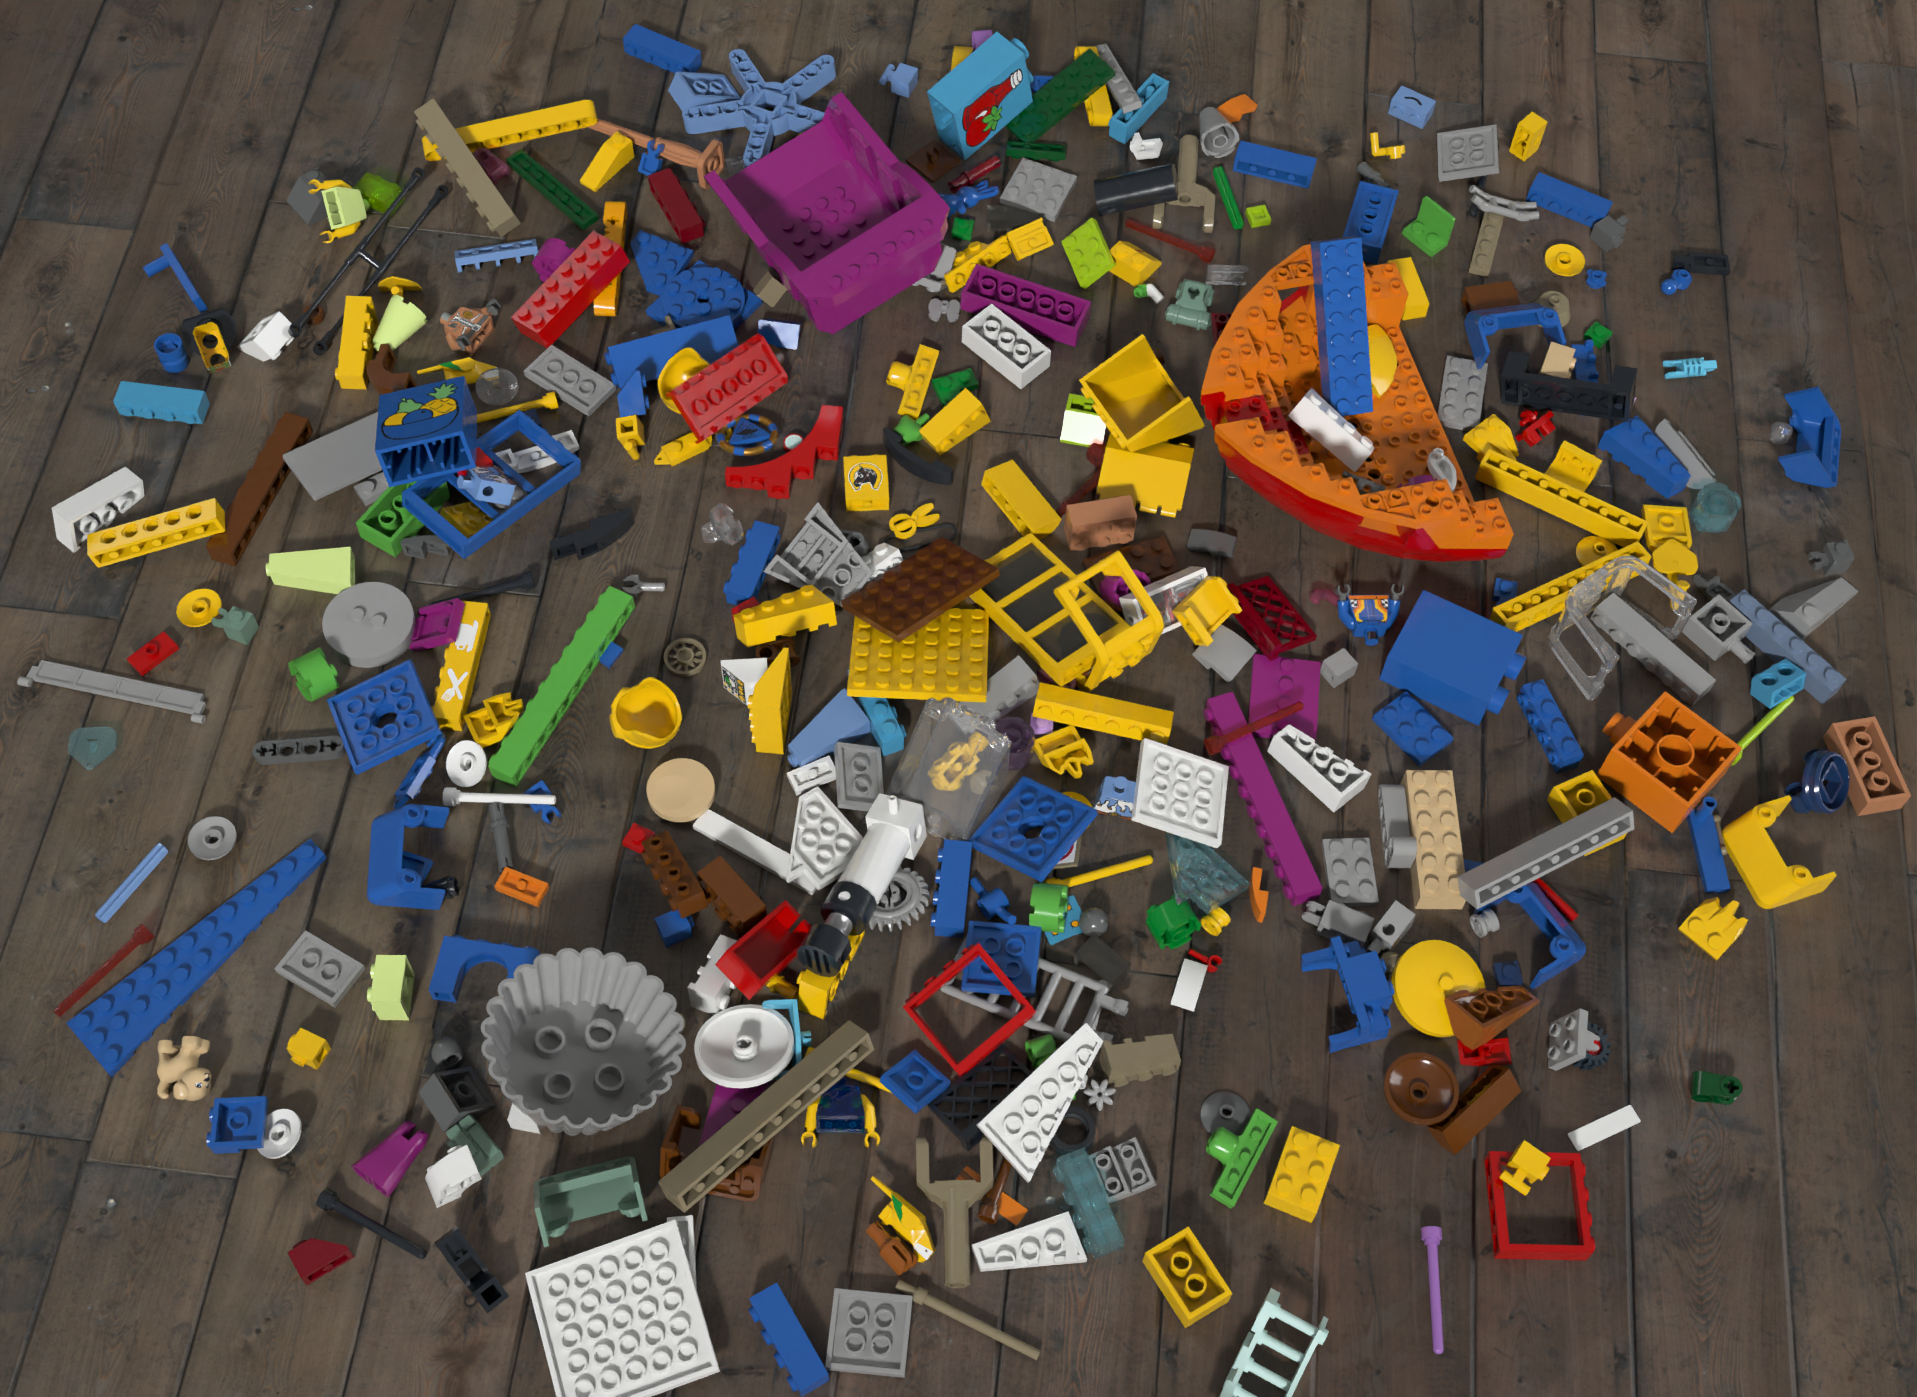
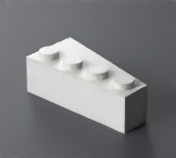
M1313 388L1306 393L1288 415L1354 472L1375 449L1369 438L1362 436L1351 423L1347 422Z
M124 467L52 507L57 539L75 553L80 549L79 544L87 539L88 534L94 533L102 525L107 527L113 522L118 512L123 514L145 496L143 480Z
M1287 725L1274 735L1267 752L1332 812H1336L1365 788L1371 776L1370 772L1365 769L1362 772L1354 767V763L1350 760H1342L1334 755V751L1330 748L1314 743L1315 740L1293 726Z

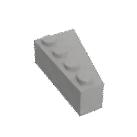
M1018 655L987 680L986 703L960 701L948 711V714L954 724L968 739L975 731L981 732L984 728L1035 696L1039 687L1036 674Z

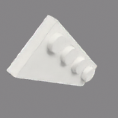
M1069 1211L972 1244V1250L980 1272L1087 1262Z

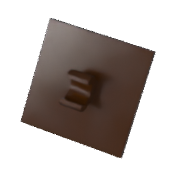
M935 140L906 159L908 164L932 183L961 163L957 157Z

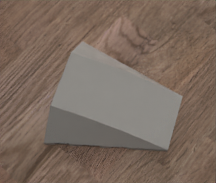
M818 502L804 519L807 521L805 526L782 555H776L763 572L798 588L812 584L830 598L834 604L842 607L841 601L864 587L873 573Z

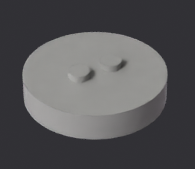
M381 582L360 583L343 590L329 603L322 620L323 633L332 653L344 663L361 668L382 666L400 657L409 648L416 625V616L407 596L398 588Z

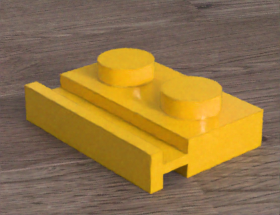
M1042 218L1005 234L1017 261L1054 245L1046 226L1042 222Z

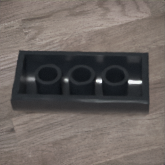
M1171 163L1095 179L1094 192L1099 215L1102 216L1178 200L1174 164Z

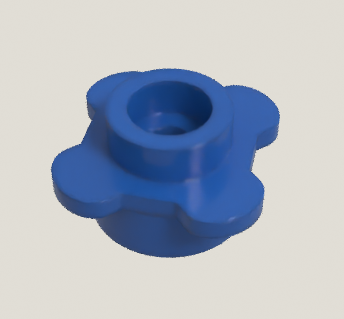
M1593 269L1587 270L1588 278L1586 283L1590 288L1599 289L1606 286V272L1594 271Z

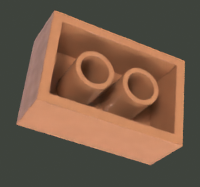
M1131 495L1067 505L1064 532L1069 550L1082 551L1092 547H1105L1111 544H1125L1133 541L1137 514Z

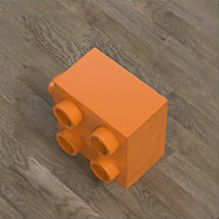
M1665 691L1638 721L1631 716L1625 718L1619 712L1609 720L1602 732L1608 737L1610 736L1609 741L1615 746L1610 750L1596 776L1673 833L1726 774L1742 750V747Z

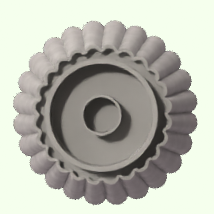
M591 947L583 949L580 953L572 948H564L557 952L556 956L547 953L540 954L535 958L533 965L522 964L518 966L514 971V978H508L500 982L498 985L499 996L493 997L487 1003L486 1009L489 1017L481 1024V1032L486 1038L482 1044L481 1051L490 1063L488 1067L489 1074L501 1086L503 1094L523 1114L529 1116L539 1126L546 1125L554 1133L564 1130L570 1136H576L580 1132L585 1135H593L600 1130H610L632 1119L635 1115L651 1108L655 1104L657 1097L670 1089L672 1085L671 1077L679 1072L682 1067V1061L678 1055L684 1051L686 1040L680 1034L684 1027L683 1017L679 1013L674 1012L677 1006L676 999L673 995L663 992L664 984L662 980L657 976L647 975L646 968L641 963H626V959L616 952L603 955L600 950Z

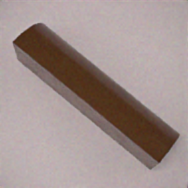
M1492 1064L1459 1095L1455 1109L1445 1120L1437 1124L1427 1125L1431 1135L1443 1148L1456 1155L1522 1092L1511 1070Z

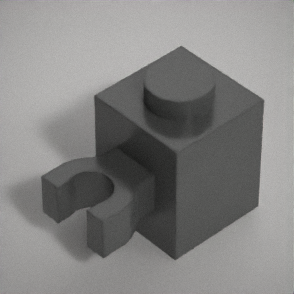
M1608 215L1594 224L1589 238L1606 252L1612 248H1617L1624 240L1623 235L1626 231L1624 225L1629 220L1623 215L1615 221Z
M1843 540L1826 543L1821 552H1810L1807 558L1808 560L1818 561L1813 564V571L1822 568L1825 575L1846 572L1855 556L1848 541Z

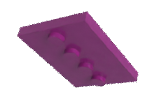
M1253 654L1248 726L1253 737L1273 739L1274 735L1287 725H1291L1313 738L1316 742L1321 662L1278 657L1275 660L1269 661L1265 655Z

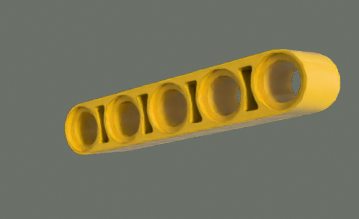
M1076 46L1074 60L1089 48L1098 55L1097 47ZM1105 84L1084 101L1090 126H1108L1113 116Z

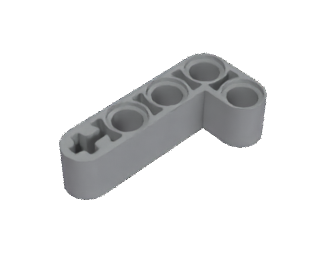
M1379 784L1378 805L1386 868H1411L1417 855V840L1415 836H1410L1404 785Z

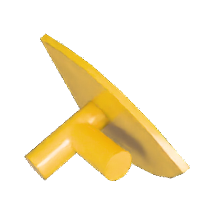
M394 276L385 278L378 284L381 292H392L393 295L403 297V291H422L419 284Z

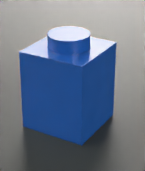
M670 911L654 918L656 928L666 948L693 936L691 927L694 926L690 915L681 919L677 911Z

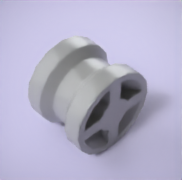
M1490 908L1483 910L1480 915L1474 914L1470 917L1471 927L1480 938L1486 936L1489 931L1495 932L1500 928L1498 918Z

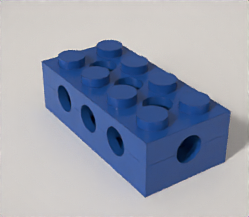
M1360 181L1343 237H1361L1363 261L1377 265L1399 191Z

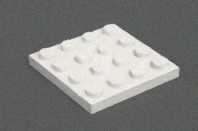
M1144 738L1140 745L1131 820L1218 848L1222 843L1229 766Z

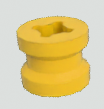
M1212 906L1209 909V914L1203 916L1200 920L1202 927L1213 936H1218L1222 932V927L1227 926L1231 922L1229 915L1218 906Z

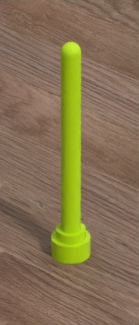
M1794 696L1774 706L1737 742L1742 747V750L1732 765H1735L1742 758V751L1794 701Z

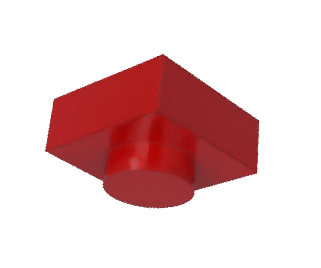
M633 823L622 844L641 854L644 851L641 842L655 836V833Z

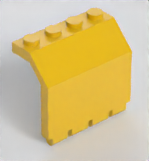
M1110 432L1096 495H1100L1099 500L1131 495L1134 508L1136 507V502L1140 503L1139 511L1156 514L1157 508L1162 507L1160 515L1175 518L1176 512L1182 509L1194 448H1190V445L1178 443V445L1169 444L1170 442L1166 440L1130 452L1127 447L1122 449Z

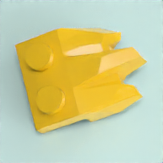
M1492 414L1464 435L1463 441L1478 453L1476 459L1480 462L1483 460L1488 449L1515 461L1517 460L1515 457L1519 456L1511 429L1495 414Z
M511 692L499 694L483 700L484 708L464 715L463 717L474 741L482 748L501 741L516 723L519 714L523 712L522 699L512 701Z
M1073 725L1032 741V747L1042 765L1060 775L1066 769L1074 779L1081 778L1082 770L1080 764L1088 766L1094 763L1091 749L1085 739H1081Z
M1718 897L1703 901L1678 928L1680 932L1716 961L1742 934L1748 922V919L1744 917L1740 919L1734 917L1740 904L1739 902L1732 900L1722 908L1719 905L1720 900Z

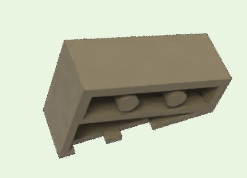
M1173 1034L1145 1036L1144 1041L1132 1042L1131 1038L1123 1039L1124 1044L1111 1045L1110 1040L1103 1041L1099 1060L1104 1077L1108 1080L1107 1086L1121 1087L1127 1085L1129 1081L1137 1079L1139 1081H1147L1154 1075L1162 1074L1163 1076H1168L1179 1070L1181 1059Z

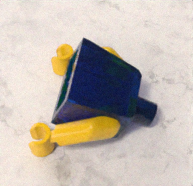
M842 1077L807 1107L805 1119L807 1131L801 1136V1142L804 1146L807 1137H813V1148L817 1145L814 1129H816V1133H865V1129H867L864 1139L865 1146L869 1147L867 1140L869 1137H874L876 1139V1146H878L880 1137L875 1132L877 1127L875 1107L865 1095L860 1093V1088L857 1085H849L848 1079Z

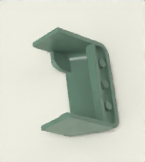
M631 1156L544 1177L534 1183V1209L544 1247L549 1246V1236L558 1237L563 1235L565 1230L568 1229L570 1222L620 1210V1213L627 1217H635L641 1214L642 1221L648 1220L636 1161Z

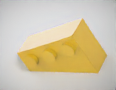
M965 388L924 425L919 432L922 438L941 455L991 421L983 404Z

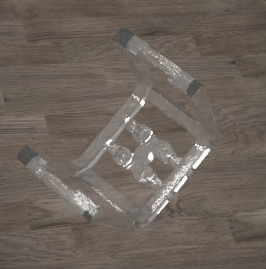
M1620 556L1575 585L1568 592L1563 611L1549 632L1548 644L1550 649L1589 701L1594 700L1600 695L1605 686L1603 682L1608 672L1614 669L1620 656L1598 633L1586 615L1594 611L1612 593H1615L1674 644L1697 604V600L1644 561L1633 556ZM1633 571H1636L1671 599L1673 611L1678 615L1671 629L1668 626L1664 627L1622 596ZM1613 574L1605 592L1601 593L1603 588L1607 585V583L1605 582L1607 577ZM1573 624L1577 625L1603 662L1596 676H1587L1559 640L1561 632Z

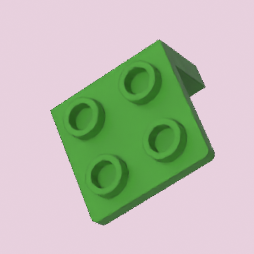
M1425 196L1422 200L1417 219L1403 229L1402 235L1432 257L1448 245L1455 217L1428 196Z

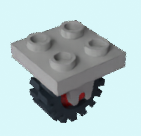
M1577 1009L1551 1022L1549 1028L1550 1043L1547 1053L1549 1058L1548 1068L1557 1071L1574 1063L1573 1066L1575 1068L1580 1066V1070L1584 1071L1587 1069L1588 1071L1609 1060L1608 1055L1611 1054V1050L1607 1048L1611 1047V1042H1606L1605 1040L1609 1037L1607 1034L1602 1035L1604 1030L1601 1027L1597 1029V1024L1593 1023L1590 1025V1022H1588V1011Z

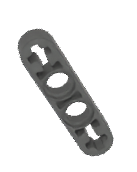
M322 736L262 741L255 744L252 753L257 763L270 765L339 759L344 756L346 749L341 737ZM338 744L336 750L332 751L331 749L334 747V745ZM316 745L317 750L314 753L308 754L305 752L308 746ZM286 747L294 748L290 755L286 756L281 753ZM263 750H267V751H268V752L265 753V756H261V755H260V754H263Z

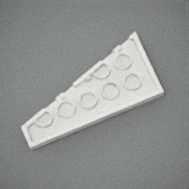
M1087 1023L1078 1029L976 1125L1027 1183L1030 1182L1076 1091H1078L1088 1068H1090L1103 1043V1040Z

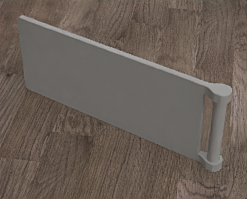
M378 412L283 454V460L313 500L316 501L382 470L375 453Z

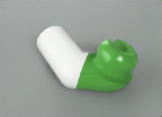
M1139 284L1133 290L1135 297H1151L1156 304L1164 299V296L1153 284Z

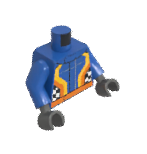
M1395 583L1390 586L1392 598L1389 595H1348L1350 593V586L1348 584H1344V593L1340 592V585H1336L1334 592L1339 596V600H1337L1339 619L1351 630L1353 636L1364 637L1366 645L1373 646L1378 644V637L1384 636L1386 629L1391 628L1398 617L1401 601L1399 600V595L1403 594L1405 590L1403 584H1401L1399 593H1395L1393 590Z

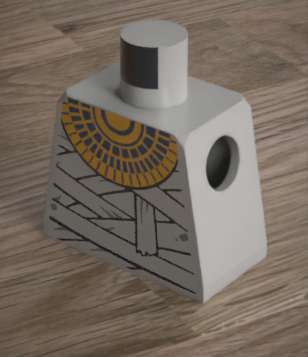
M1395 900L1373 929L1370 937L1372 943L1366 951L1368 953L1377 951L1378 957L1383 951L1392 952L1411 929L1416 914Z

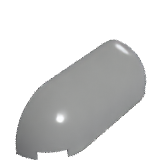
M1663 419L1656 427L1654 434L1691 474L1686 486L1692 489H1704L1717 481L1713 478L1715 475L1714 471L1680 430L1676 432L1671 426L1670 421Z

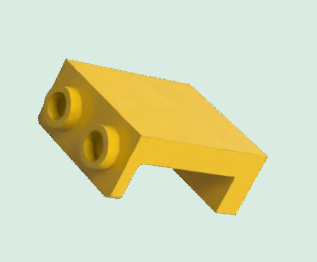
M1206 576L1172 612L1195 645L1209 646L1214 641L1210 635L1232 613L1239 614L1242 609L1238 604V599L1230 593L1227 583L1221 577Z

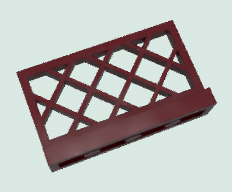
M1269 576L1236 586L1234 583L1227 585L1230 593L1238 599V604L1242 609L1239 614H1232L1269 661L1277 659L1279 653L1316 640L1317 635ZM1266 585L1270 589V592L1263 591L1257 588L1259 586ZM1241 592H1248L1253 594L1252 598L1245 597ZM1255 595L1268 598L1267 603L1255 600ZM1270 600L1280 602L1282 607L1269 604ZM1253 606L1265 609L1264 614L1257 612ZM1267 611L1280 613V617L1267 615ZM1282 616H1290L1295 620V622L1282 619ZM1265 621L1277 624V628L1269 627ZM1280 625L1292 628V633L1279 630ZM1295 630L1302 631L1307 636H1298L1294 632ZM1277 636L1289 639L1290 641L1282 644Z

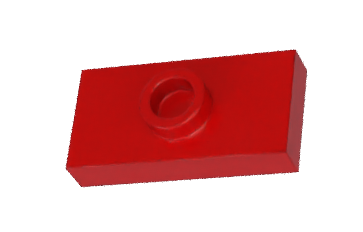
M163 631L126 659L141 676H144L179 650V647Z

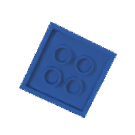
M969 921L966 948L972 944L975 946L979 943L1023 996L1035 997L1041 927ZM980 956L963 969L962 991L1012 995Z

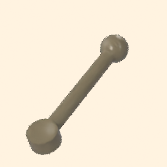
M1715 814L1713 818L1722 855H1726L1727 850L1720 826L1721 817Z

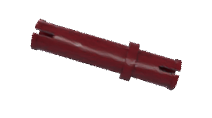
M994 155L971 170L963 171L959 177L948 182V186H951L949 190L952 193H956L961 187L973 185L974 181L1001 166V163L996 164L1000 161L999 158Z

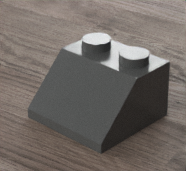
M317 168L299 176L286 200L308 226L328 216L322 191L325 189H320L316 194L308 192L311 189H317L314 184H308L311 180L315 179L320 183L328 180Z
M471 1066L433 1073L419 1091L420 1096L443 1132H447L469 1114L476 1120L496 1106Z

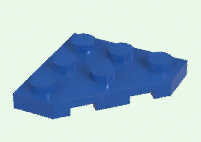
M639 230L630 243L631 251L635 257L646 291L658 296L663 294L667 284L676 275L684 271L694 256L693 250Z

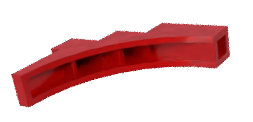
M822 405L818 420L812 431L799 445L777 459L752 466L726 467V486L755 490L763 489L767 490L768 497L789 499L792 478L814 480L817 459L826 461L838 460L843 426V407Z

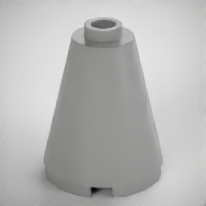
M1207 107L1200 112V145L1203 152L1207 156L1211 155L1215 158H1221L1233 152L1236 143L1239 142V133L1235 126L1214 107Z

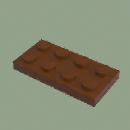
M1164 536L1117 549L1121 552L1131 569L1144 572L1151 583L1180 571ZM1117 550L1084 559L1082 565L1086 570ZM1102 571L1089 578L1096 594L1101 599L1099 585L1106 577Z

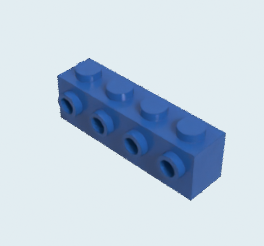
M1541 679L1522 685L1516 700L1554 771L1558 774L1577 768L1584 754L1544 680Z

